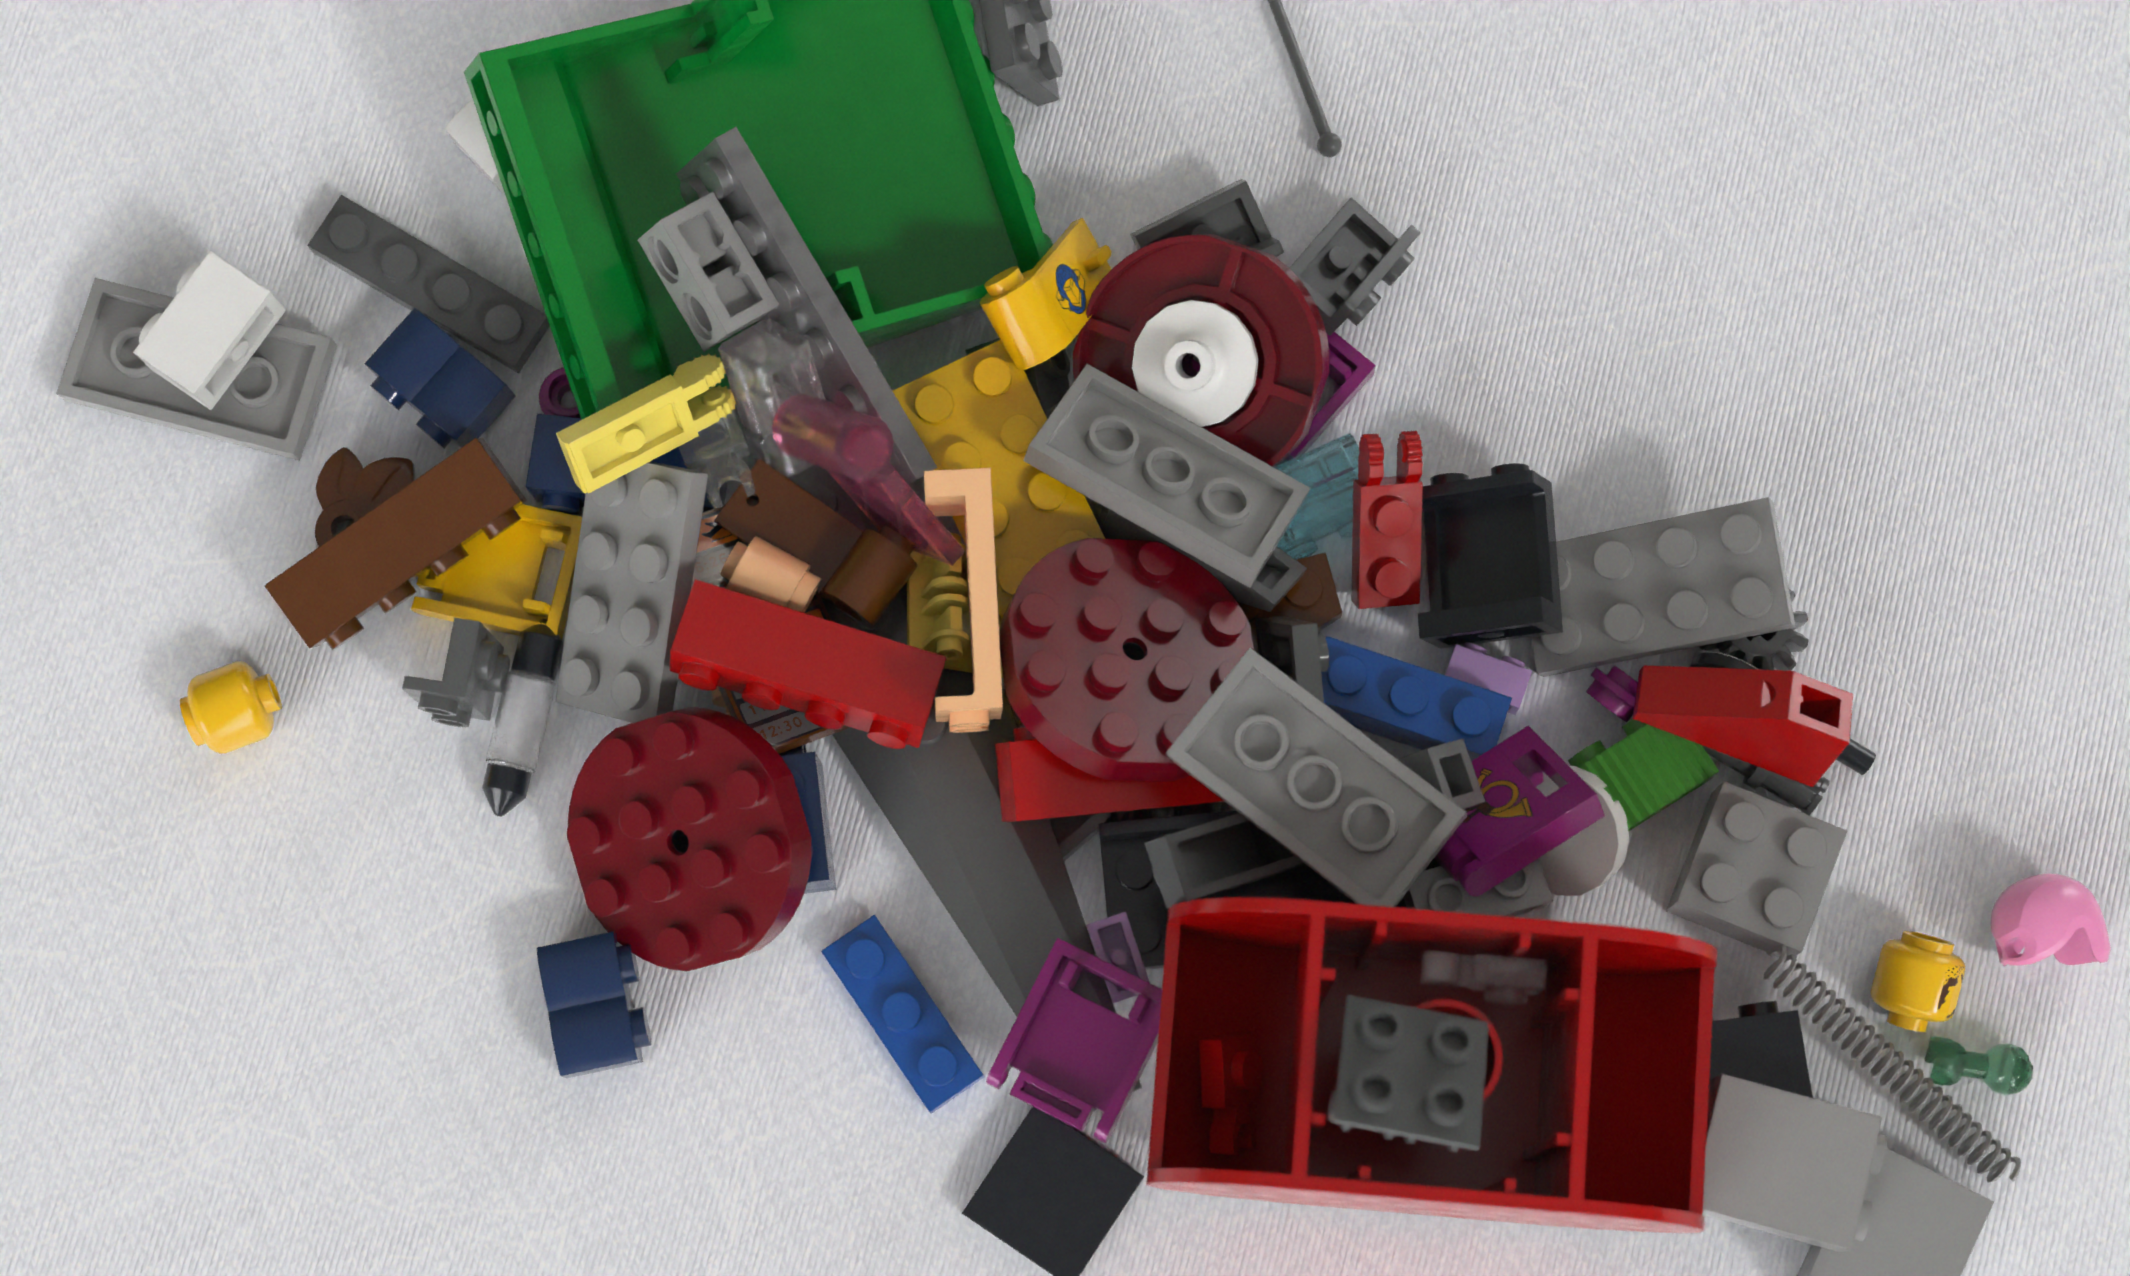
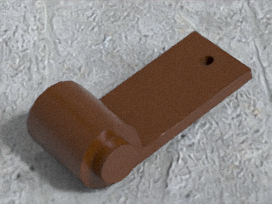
M760 458L714 520L715 523L748 546L753 538L757 536L810 564L809 572L822 578L816 594L850 618L870 629L875 627L918 567L916 561L910 556L915 547L901 534L887 526H883L878 533L868 528L862 531Z

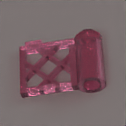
M806 394L791 396L781 404L775 413L772 430L774 440L782 452L790 457L826 469L879 531L883 526L890 527L913 544L915 547L913 551L952 566L964 554L965 551L890 464L893 438L885 422L876 416Z

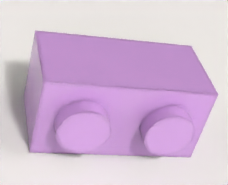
M1464 643V646L1456 644L1445 675L1512 697L1508 713L1516 715L1532 670L1524 668L1525 663L1513 657L1502 656L1500 660L1486 655L1487 650L1481 646L1472 643Z
M1126 911L1086 925L1098 958L1150 983ZM1105 980L1113 1003L1136 996Z

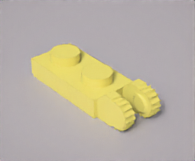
M710 354L707 356L701 355L698 358L695 357L693 361H687L679 365L673 376L670 374L557 432L558 441L573 479L581 491L588 494L698 437L699 431L720 421V418H726L728 414H732V410L736 409L734 406L736 401L731 389H727V386L721 387V385L715 387L717 383H721L722 378H725L724 374L726 373L720 357L717 358L716 355L710 356Z

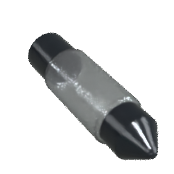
M542 619L538 622L546 624L547 619ZM544 624L531 626L519 634L512 667L506 674L485 759L487 769L482 789L493 813L499 817L507 814L527 796L531 775L536 772L557 686L554 680L564 642L559 635H555Z

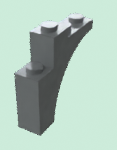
M1463 738L1426 748L1397 759L1463 810L1485 802ZM1240 813L1165 835L1145 843L1152 863L1153 876L1160 887L1166 908H1170L1172 905L1180 902L1195 900L1256 882L1305 864Z

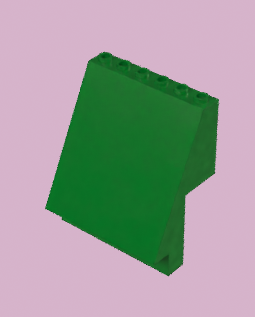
M694 0L691 4L481 52L475 57L464 71V75L581 419L614 404L670 374L673 376L679 365L687 361H693L695 357L698 358L701 355L707 356L710 354V356L716 355L717 358L720 357L726 373L724 374L725 378H722L721 383H717L715 387L719 385L721 387L727 386V389H731L733 394L773 381L783 375L788 376L780 362V349L768 328L762 327L757 322L703 351L638 242V239L658 221L687 206L681 195V182L676 173L716 137L735 127L740 132L867 348L980 310L982 307L979 302L988 293L984 286L988 280L1014 266H1018L1021 273L1035 267L1052 247L1053 243L1049 236L1042 231L1034 207V187L1029 177L1022 172L1015 152L1014 129L1010 119L1002 113L994 90L995 75L991 71L990 60L981 52L973 28L974 12L969 0Z

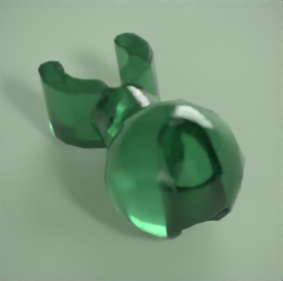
M1931 1037L1924 1060L1927 1063H1933L1929 1078L1933 1079L1934 1084L1953 1085L1958 1083L1961 1077L1983 1079L1993 1092L2002 1095H2012L2026 1089L2033 1079V1065L2029 1061L2027 1053L2019 1046L2009 1043L1998 1044L1987 1050L1986 1053L1966 1051L1958 1042L1949 1038Z

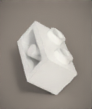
M209 251L201 263L193 264L182 275L177 286V295L165 311L154 315L145 324L139 336V345L133 353L152 371L212 410L286 309L271 291Z

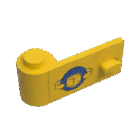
M1083 217L1073 221L1033 269L1021 273L1018 266H1014L995 275L984 285L988 293L979 303L1018 370H1025L1048 360L1072 342L1090 319V317L1087 319L1086 310L1092 292L1111 270L1107 262L1111 256L1109 246L1104 245L1099 248Z

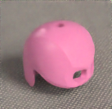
M2059 874L2031 876L2007 887L1994 904L1991 913V932L1996 942L1999 961L2004 967L2007 964L2015 966L2029 965L2039 962L2052 954L2060 963L2065 965H2079L2091 962L2103 963L2108 961L2111 947L2105 919L2092 892L2081 882ZM2025 947L2023 954H2019Z

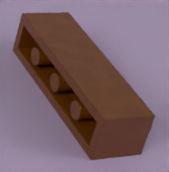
M475 438L264 586L309 649L327 642L330 648L334 650L364 629L358 619L371 609L379 605L383 612L387 613L414 595L417 591L410 582L431 568L436 576L439 577L468 557L469 554L463 545L484 532L488 539L492 540L517 523L521 517L515 509L525 503L527 499L483 438Z

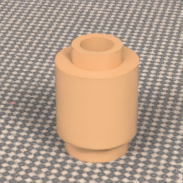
M757 536L753 538L749 546L738 541L720 573V576L730 580L726 589L803 613L806 612L822 578L809 572L810 564Z

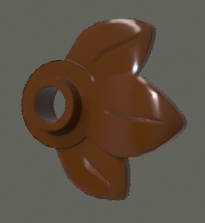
M343 447L335 452L324 464L316 484V494L323 509L315 526V538L318 546L320 547L336 536V529L340 523L346 520L356 522L415 480L413 462L407 458L391 457L374 461L363 468L359 459L347 447Z

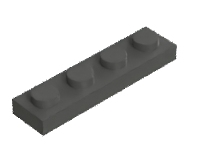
M343 195L339 197L307 245L317 256L412 311L416 308L438 327L518 374L550 327L547 316L542 311Z

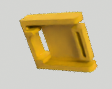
M524 504L520 505L515 509L521 517L517 523L492 540H489L486 534L482 532L464 544L463 547L469 556L439 577L436 576L431 568L421 574L416 583L418 587L443 595L441 601L416 596L414 597L411 610L424 616L454 622V618L480 621L486 629L519 636L521 631L531 626L544 624L538 621L547 619V623L544 625L548 626L555 635H559L562 639L568 619L582 517ZM548 547L565 551L551 605L534 600Z

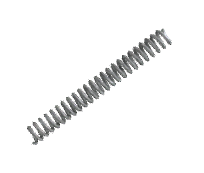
M1776 946L1766 952L1771 957L1777 952L1782 951L1779 959L1765 971L1764 980L1771 979L1785 962L1792 960L1788 969L1776 978L1773 988L1782 987L1794 971L1801 969L1799 976L1784 989L1783 997H1790L1799 988L1801 983L1810 977L1811 980L1808 986L1801 990L1793 999V1006L1801 1005L1812 990L1820 986L1819 993L1804 1006L1802 1014L1809 1015L1824 997L1830 995L1828 1003L1821 1007L1813 1016L1812 1024L1820 1023L1833 1006L1840 1004L1839 1010L1823 1024L1822 1032L1831 1031L1844 1014L1850 1013L1848 1020L1841 1024L1832 1034V1041H1839L1848 1032L1852 1024L1859 1021L1858 1028L1843 1041L1841 1050L1850 1049L1862 1033L1869 1030L1868 1037L1853 1049L1851 1059H1858L1869 1048L1872 1041L1879 1039L1878 1045L1862 1059L1861 1068L1869 1067L1883 1049L1889 1048L1887 1055L1873 1066L1870 1076L1876 1077L1880 1075L1893 1058L1899 1057L1898 1062L1881 1077L1880 1085H1888L1897 1076L1902 1067L1909 1066L1907 1072L1892 1084L1890 1094L1899 1093L1906 1086L1911 1076L1917 1074V1081L1908 1086L1900 1095V1103L1908 1102L1917 1093L1921 1085L1927 1083V1089L1911 1102L1909 1112L1918 1111L1926 1103L1931 1093L1937 1092V1097L1921 1110L1919 1120L1925 1121L1930 1118L1940 1103L1946 1100V1107L1941 1109L1930 1120L1929 1129L1938 1128L1946 1120L1950 1112L1956 1109L1957 1114L1940 1128L1938 1138L1949 1136L1960 1120L1966 1118V1124L1956 1130L1949 1138L1948 1147L1957 1146L1966 1137L1970 1128L1976 1127V1132L1959 1146L1958 1156L1968 1154L1975 1147L1980 1137L1986 1136V1141L1970 1153L1967 1164H1976L1986 1154L1989 1147L1994 1144L1996 1149L1982 1159L1977 1166V1173L1987 1172L1997 1161L1999 1155L2004 1153L2006 1154L2005 1159L1997 1163L1987 1174V1182H1994L2000 1178L2011 1162L2015 1163V1167L2009 1178L2014 1182L2020 1172V1158L2011 1157L2010 1149L2001 1148V1141L1992 1139L1990 1131H1982L1981 1123L1972 1122V1115L1970 1113H1962V1105L1953 1104V1099L1950 1095L1943 1096V1089L1940 1086L1933 1087V1079L1924 1078L1923 1070L1914 1069L1913 1061L1904 1060L1903 1052H1894V1044L1891 1042L1885 1043L1883 1034H1875L1873 1025H1865V1017H1855V1008H1846L1845 999H1836L1835 990H1826V982L1816 981V973L1807 972L1806 964H1797L1796 955H1787L1786 946Z

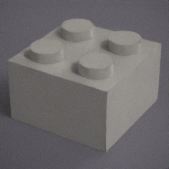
M1723 781L1710 795L1666 912L1765 952L1776 946L1784 945L1787 947V955H1798L1802 952L1847 830ZM1779 951L1774 955L1780 957L1782 951Z

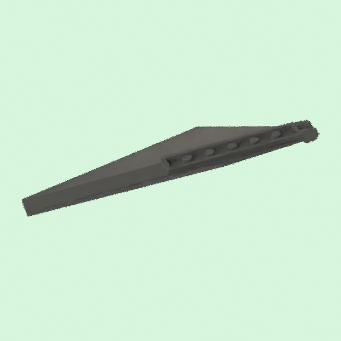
M785 375L772 381L774 384L773 391L781 407L786 409L791 421L770 432L763 420L764 413L757 399L752 397L750 392L737 398L756 439L752 440L756 462L760 458L862 531L868 528L878 533L883 526H887L901 534L912 544L921 545L882 498L871 503L866 493H861L854 487L845 471L846 460L838 446L819 429L814 418L809 413L804 415ZM907 582L873 629L858 623L821 597L832 622L907 644ZM943 669L935 697L968 696L973 694L972 673ZM1003 684L1001 719L989 720V730L969 733L950 732L949 722H936L934 699L919 748L906 745L903 749L888 748L870 740L868 732L855 728H848L832 734L1016 1017L1057 938L1096 956L1049 818L1002 822L995 744L1014 741L1013 729L1018 728ZM1083 969L1072 992L1116 1013L1105 979ZM1140 1080L1138 1081L1134 1091L1142 1088Z

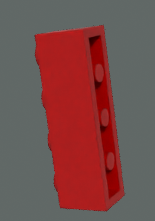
M695 579L670 650V672L679 674V679L682 682L700 690L714 691L719 686L741 693L743 700L758 708L778 710L780 706L805 713V718L817 726L838 730L845 725L868 732V738L879 745L893 749H903L906 745L916 748L920 747L947 657Z
M1026 727L1013 729L1014 741L995 744L1002 822L1223 802L1220 797L1191 775L1173 782L1106 780L1090 775L1058 758L1045 748Z

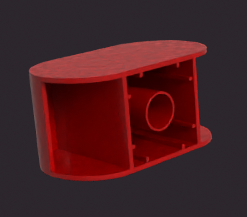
M1208 898L1174 904L1168 909L1146 1184L1161 1189L1219 1197L1428 1216L1617 1231L1704 1232L1703 1199L1713 993L1718 950L1709 943L1682 935L1604 924L1283 898ZM1347 995L1489 1022L1480 1145L1478 1150L1459 1147L1456 1152L1448 1151L1445 1144L1415 1139L1413 1144L1406 1143L1405 1136L1394 1134L1391 1140L1384 1138L1383 1132L1351 1127L1349 1131L1341 1130L1340 1124L1328 1120L1330 1098L1332 1092H1336ZM1233 1031L1257 1032L1258 1053L1263 1062V1078L1259 1086L1260 1099L1250 1102V1114L1256 1131V1148H1238L1239 1153L1237 1154L1210 1153V1126L1213 1120V1108H1202L1199 1040Z

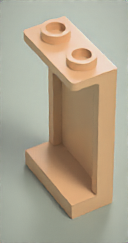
M991 468L924 471L926 517L965 516L973 674L972 695L935 697L936 722H949V730L952 733L989 730V720L1001 719L1003 709Z

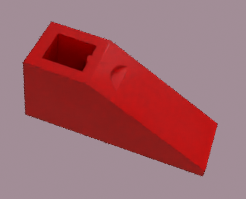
M1643 665L1638 676L1633 719L1813 788L1850 743L1853 693L1796 671Z

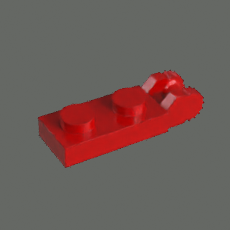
M1402 431L1399 434L1396 476L1384 477V448L1379 434H1363L1360 437L1358 479L1353 480L1351 601L1358 609L1420 604L1423 482L1420 478L1423 470V447L1417 431Z

